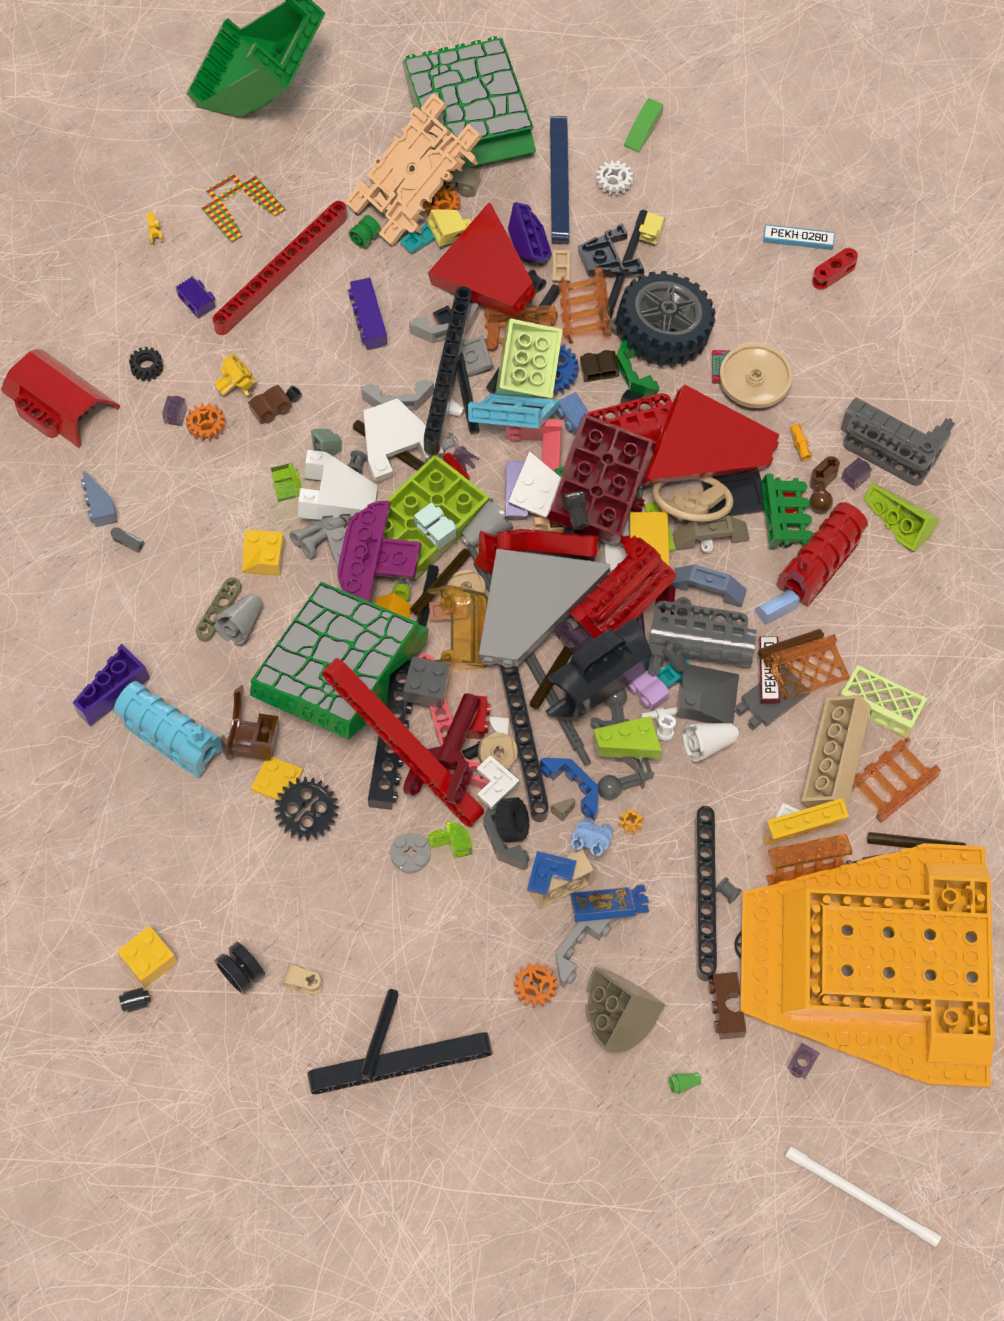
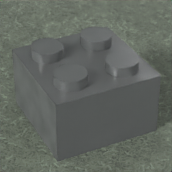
M412 657L403 690L404 701L442 708L451 675L450 664Z

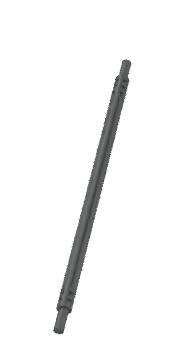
M470 545L467 547V550L471 552V557L474 561L473 565L478 574L484 579L485 587L490 592L492 574L477 567L475 558L479 554L475 547ZM532 652L525 661L540 686L546 674L534 652ZM552 687L545 697L550 707L560 701ZM557 718L573 750L577 751L584 766L591 764L583 748L584 744L571 720Z

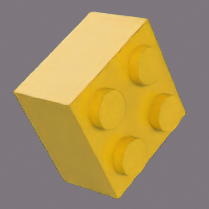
M150 925L117 950L122 962L144 988L177 964L174 954Z

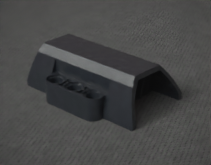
M632 618L615 631L611 628L576 651L569 663L549 676L548 679L565 691V697L545 710L548 716L565 720H577L648 670L652 652L645 634L635 618Z

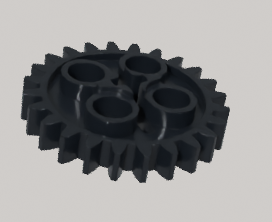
M304 777L303 782L296 778L295 785L289 781V789L283 786L284 794L278 793L277 795L281 800H275V804L279 806L274 808V812L279 813L275 816V820H281L278 826H285L284 833L291 831L290 838H293L295 834L298 835V841L301 840L302 836H305L306 842H308L310 836L316 840L318 833L324 837L323 830L330 832L331 828L329 825H335V821L331 818L338 817V814L333 812L339 808V806L333 805L337 802V798H331L334 791L327 792L329 785L322 787V780L316 784L315 778H312L311 782H308L306 777ZM304 791L309 792L311 798L303 799L300 794ZM318 796L319 799L310 806V810L305 811L300 819L294 822V819L302 813L303 806L305 808L308 807L312 800ZM323 805L326 810L319 813L315 810V806ZM295 806L298 811L294 814L289 813L287 807ZM303 819H309L311 820L312 825L310 827L303 826L301 821Z

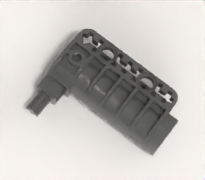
M856 397L845 411L841 429L848 432L844 438L843 446L848 451L905 482L918 486L923 483L950 438V431L955 423L952 422L953 419L946 418L940 427L936 425L932 432L928 431L925 434ZM854 440L855 443L849 444V441ZM869 447L873 452L868 454L863 451V448ZM886 457L887 460L881 461L882 458ZM900 464L904 466L905 470L899 471L895 466ZM916 474L919 475L918 478H913V476H915Z

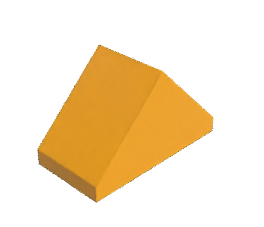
M395 593L376 597L374 604L410 618V608L412 605Z

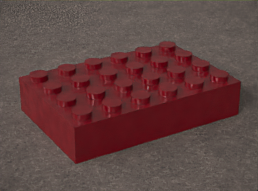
M583 414L546 519L588 535L598 536L601 540L617 545L622 536L654 440Z

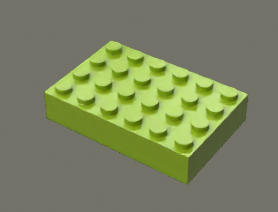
M434 455L386 500L390 501L391 506L384 538L421 542L422 546L415 579H413L416 581L428 569L429 565H432L462 536L461 532L490 500V497L441 458ZM430 503L435 507H439L444 513L443 517L452 520L456 525V537L439 550L428 539L430 533L425 536L414 525V515Z

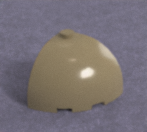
M594 967L588 983L587 992L589 993L588 1005H586L587 1020L591 1022L592 1034L606 1051L623 1052L629 1050L648 1035L665 1004L634 983L612 972Z

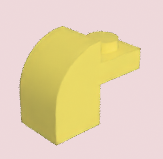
M647 212L644 225L641 224L639 229L641 232L639 239L657 244L666 218Z

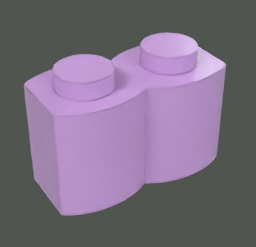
M648 670L627 685L630 693L640 697L639 701L644 708L648 707L651 711L670 698L668 688L656 675L653 677L651 674H648Z

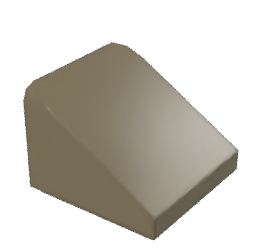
M571 798L551 805V813L561 821L564 820L575 808V799Z

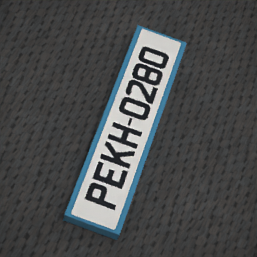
M765 224L763 242L833 250L835 232Z

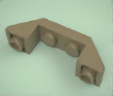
M724 516L707 522L690 521L673 531L676 550L693 548L695 541L700 539L730 536L731 543L748 541L750 539L746 522L732 516Z

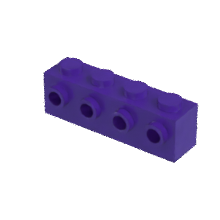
M371 278L351 281L350 289H347L349 300L353 299L354 302L351 305L353 314H357L358 317L355 318L357 328H361L362 331L360 332L361 342L365 343L367 349L388 345L387 333Z

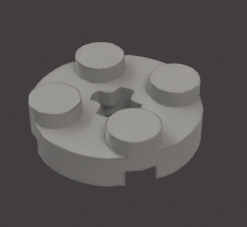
M409 833L398 836L391 846V861L394 866L404 873H417L430 860L429 844L423 836ZM409 849L416 852L411 858L408 857V854H405Z

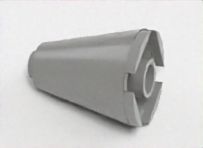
M491 498L461 532L463 535L461 540L467 547L469 545L475 547L479 545L480 531L497 536V532L509 531L514 529L510 521L507 522L506 514Z
M247 594L216 615L213 622L215 621L216 623L214 628L217 633L226 641L230 639L235 641V645L243 644L262 608L260 597L255 594Z

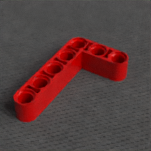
M516 529L497 532L496 551L497 549L517 552L532 550L580 556H598L599 537L532 529Z

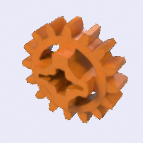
M443 185L432 197V205L428 201H424L423 208L426 210L427 215L430 214L431 210L458 211V208H460V195H457L456 190L452 191L451 186L446 189L445 185Z
M201 403V407L198 408L195 405L194 411L189 410V415L186 416V427L189 434H193L195 439L200 436L201 441H203L204 437L211 440V436L217 438V432L223 433L222 428H225L226 421L225 415H223L222 409L218 410L217 405L211 407V403H208L207 406Z
M538 962L535 963V967L528 963L526 970L521 967V974L516 973L515 975L518 981L513 983L514 987H518L514 989L515 994H520L518 1000L522 1001L524 999L525 1006L532 1003L533 1008H536L537 1003L544 1007V1001L551 1003L550 996L555 997L556 992L554 990L558 989V984L554 983L557 981V976H551L553 970L546 971L545 964L540 968ZM528 976V980L522 984L524 978ZM533 980L534 983H536V985H539V991L537 990L535 985H532ZM549 986L548 991L543 995V990Z

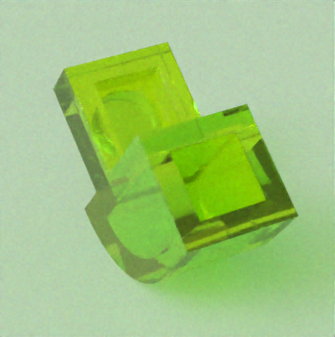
M447 822L445 823V831L435 830L428 834L430 849L450 845L453 859L472 855L470 836L467 830L460 824Z

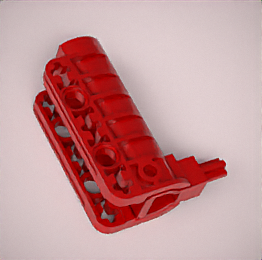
M628 535L621 536L620 544L623 545V549L626 551V557L617 564L611 573L606 575L607 577L600 584L596 585L597 587L590 594L586 595V598L580 604H577L569 612L572 618L594 639L608 629L612 628L615 631L632 618L636 619L676 578L675 571L661 559L659 552L640 537L638 538L635 535L632 538Z

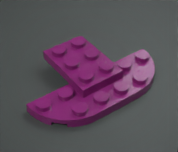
M390 501L370 503L359 513L356 512L347 525L339 559L337 575L342 590L369 602L376 575L415 579L420 556L421 542L384 538L391 506Z

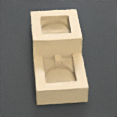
M553 250L552 281L570 282V250Z

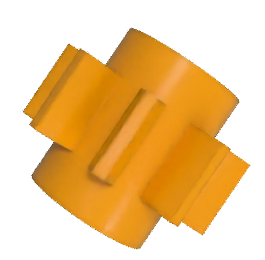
M627 809L625 815L620 814L619 819L621 822H619V827L624 828L625 834L632 832L635 835L636 829H642L640 822L643 821V816H638L637 810L633 812Z

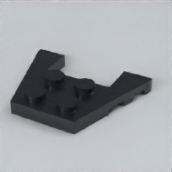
M623 223L617 225V228L612 231L610 229L605 231V235L599 238L594 237L578 246L579 255L589 275L644 274V267L639 258L621 262L612 243L628 239Z

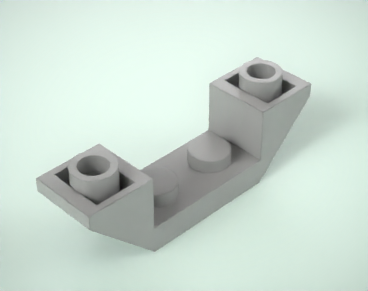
M477 303L471 304L465 335H467L478 317ZM427 317L415 318L409 321L410 334L430 343H437L445 340L449 323L439 324L430 328Z
M428 380L415 382L416 394L388 395L385 397H380L379 385L361 386L362 399L373 407L398 399L410 411L418 410L433 395L434 382Z
M611 919L578 922L557 950L556 964L561 987L564 988L567 983L571 984L577 976L575 973L576 965L568 961L575 952V945L577 943L581 944L587 933L598 941L602 936L606 937L612 928L610 926Z

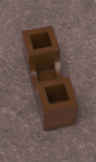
M738 973L713 974L711 981L708 982L709 993L713 994L714 1001H711L712 1013H716L717 1021H714L715 1033H719L720 1040L743 1038L746 1034L744 1012H733L727 1008L725 1003L728 999L739 997Z

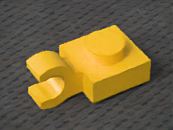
M153 211L146 212L150 242L153 243L154 237H159L160 242H162V233L157 230V228H160L158 218H154Z

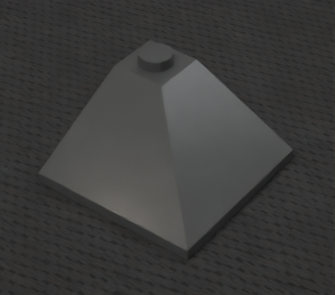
M687 664L686 669L681 672L676 717L706 723L733 724L739 674Z

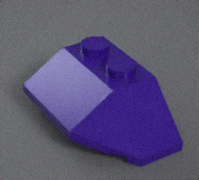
M514 202L508 225L513 246L519 257L545 262L552 252L543 225L531 211L532 209L529 205Z

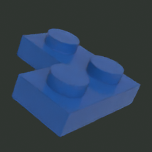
M537 851L527 891L547 896L552 877L572 882L577 860Z

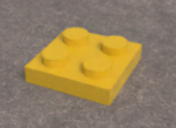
M274 757L271 758V761L265 760L251 787V791L272 800H281L277 795L278 793L284 794L282 787L285 786L289 789V781L295 785L296 778L300 780L304 772L303 768Z

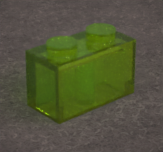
M293 463L272 467L273 486L278 502L299 497V489L302 488L298 469H294Z

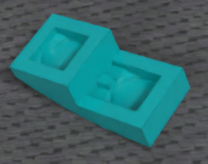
M428 223L420 228L421 234L410 232L400 240V243L410 254L423 249L436 240Z
M667 664L660 669L659 675H656V677L669 689L680 683L681 672L675 671L672 665Z

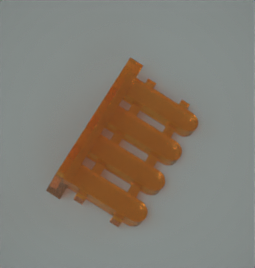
M555 306L525 307L517 318L491 308L485 309L484 316L487 320L485 328L488 329L487 338H485L487 348L493 352L498 349V344H503L504 338H499L500 328L506 327L509 319L549 327L555 326L558 320Z

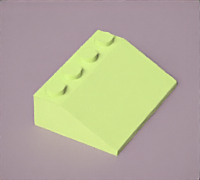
M509 319L505 327L496 394L552 399L563 329Z

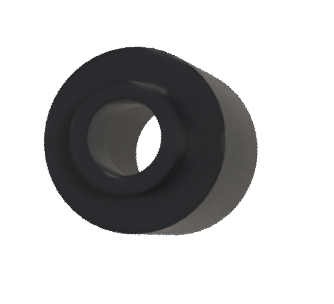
M143 987L123 992L124 995L119 996L123 1012H132L148 1007L147 1003L151 1002L148 990L144 991Z

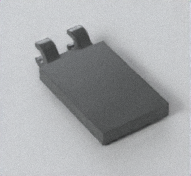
M785 664L779 668L780 703H761L759 683L741 697L743 702L736 705L737 709L735 712L739 717L748 710L755 715L749 719L750 723L747 724L752 731L762 723L767 727L810 694V690Z

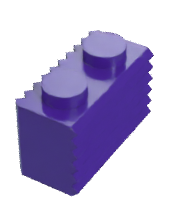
M193 276L179 284V286H176L178 298L182 300L197 318L215 308V297L212 292H207L204 284L200 280L197 281Z

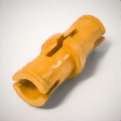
M801 424L792 425L790 431L794 438V446L799 452L801 461H807L812 458L808 447L809 441L803 433Z

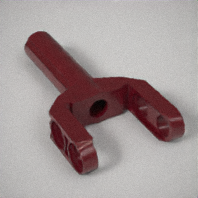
M469 693L463 695L442 746L427 749L447 770H455L447 788L448 802L453 804H459L462 801L473 775L463 757L461 749L481 704V700ZM411 769L404 782L403 790L406 795L415 796L420 792L424 782Z

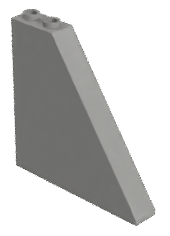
M497 549L479 651V661L487 665L495 663L502 664V666L508 668L518 667L570 615L569 612L577 604H580L586 598V595L590 594L597 587L598 583L600 584L607 577L606 575L610 573V564Z

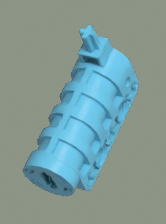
M138 681L130 683L121 692L115 703L114 713L122 718L125 727L132 734L197 778L205 771L204 766L212 756H217L222 751L221 738L202 725L197 726L194 719L188 715H181L179 709L171 704L166 705L163 698L157 694H150L149 689Z

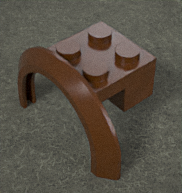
M241 685L234 690L231 729L227 739L222 735V752L227 760L236 755L271 761L278 734V716L259 713L257 723L241 720L244 702V685Z

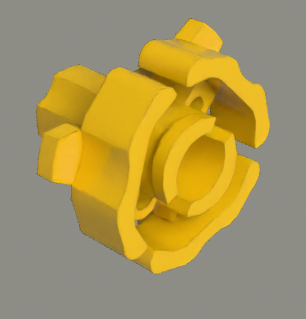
M231 353L222 360L224 366H221L220 370L224 375L214 382L215 387L222 395H226L234 387L238 386L246 396H249L251 394L249 388L257 382L256 378L251 375L250 369L236 355Z

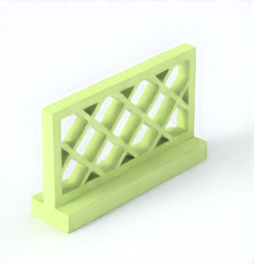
M859 665L856 666L840 696L860 695L871 705L868 720L905 738L910 734L927 701V698ZM860 673L866 676L867 680L859 681L856 675ZM879 682L883 684L884 689L876 690L874 683ZM869 684L872 691L864 692L861 686ZM857 687L859 694L849 691V688ZM892 691L900 692L902 697L894 698ZM887 693L889 700L882 701L879 694ZM874 695L877 702L873 703L867 700L866 697ZM914 699L921 703L919 706L912 707L909 700ZM904 701L907 708L899 709L897 702ZM892 704L895 711L886 709L884 705ZM910 712L912 720L904 718L902 714Z

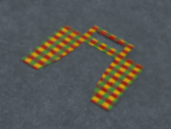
M233 173L205 190L214 201L203 206L201 209L231 243L243 237L234 218L222 204V201L243 190L254 202L275 217L286 211L256 175L242 183ZM232 179L237 184L219 196H216L213 192Z

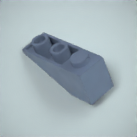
M82 471L84 479H81L83 490H87L84 498L86 505H90L91 510H87L90 521H94L95 527L117 523L112 498L86 471Z

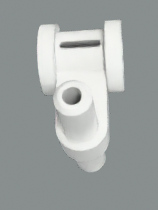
M662 707L656 708L651 712L641 713V718L651 716L652 719H656L659 726L656 734L660 740L669 741L673 738L676 720L672 715H676L677 707L667 709Z

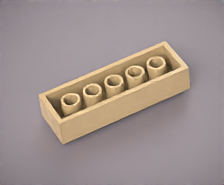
M860 695L826 698L801 800L808 808L841 798L846 809L848 808L871 705Z

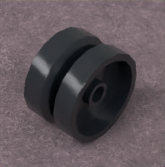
M236 941L228 948L230 956L222 953L214 962L229 983L244 995L251 989L250 980L258 983L265 977V972L254 956L241 943Z

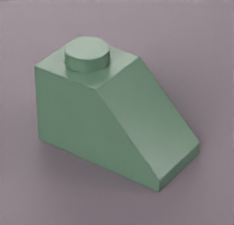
M330 429L311 430L314 451L327 452L331 456H335L342 451V440L337 433L334 434Z

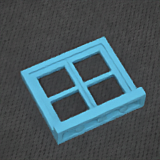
M490 393L481 403L470 402L468 404L469 422L539 429L559 408V400ZM498 402V403H508V404H515V405H514V406H510V405H500V404H495V403ZM524 405H529V406H539V407H544V408L541 410L540 408H530V407H523V406H524Z

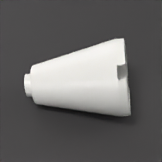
M689 723L683 727V729H686V734H682V740L687 755H692L694 759L691 760L693 762H699L735 743L739 736V731L732 723Z

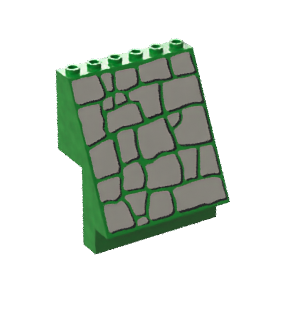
M497 36L487 39L488 41L484 42L475 40L470 45L458 44L452 49L443 47L438 49V52L425 51L419 56L411 54L406 56V59L402 62L413 109L417 107L421 110V107L434 93L447 104V107L438 116L437 120L458 137L467 124H469L482 135L481 139L470 151L475 156L478 164L475 165L468 158L460 156L465 162L462 167H481L534 155L536 152L531 132L534 126L503 38H497Z
M320 582L251 679L250 696L349 739L367 723L324 679L322 671L335 658L341 659L387 707L390 675L427 645L429 628L419 625L418 622Z

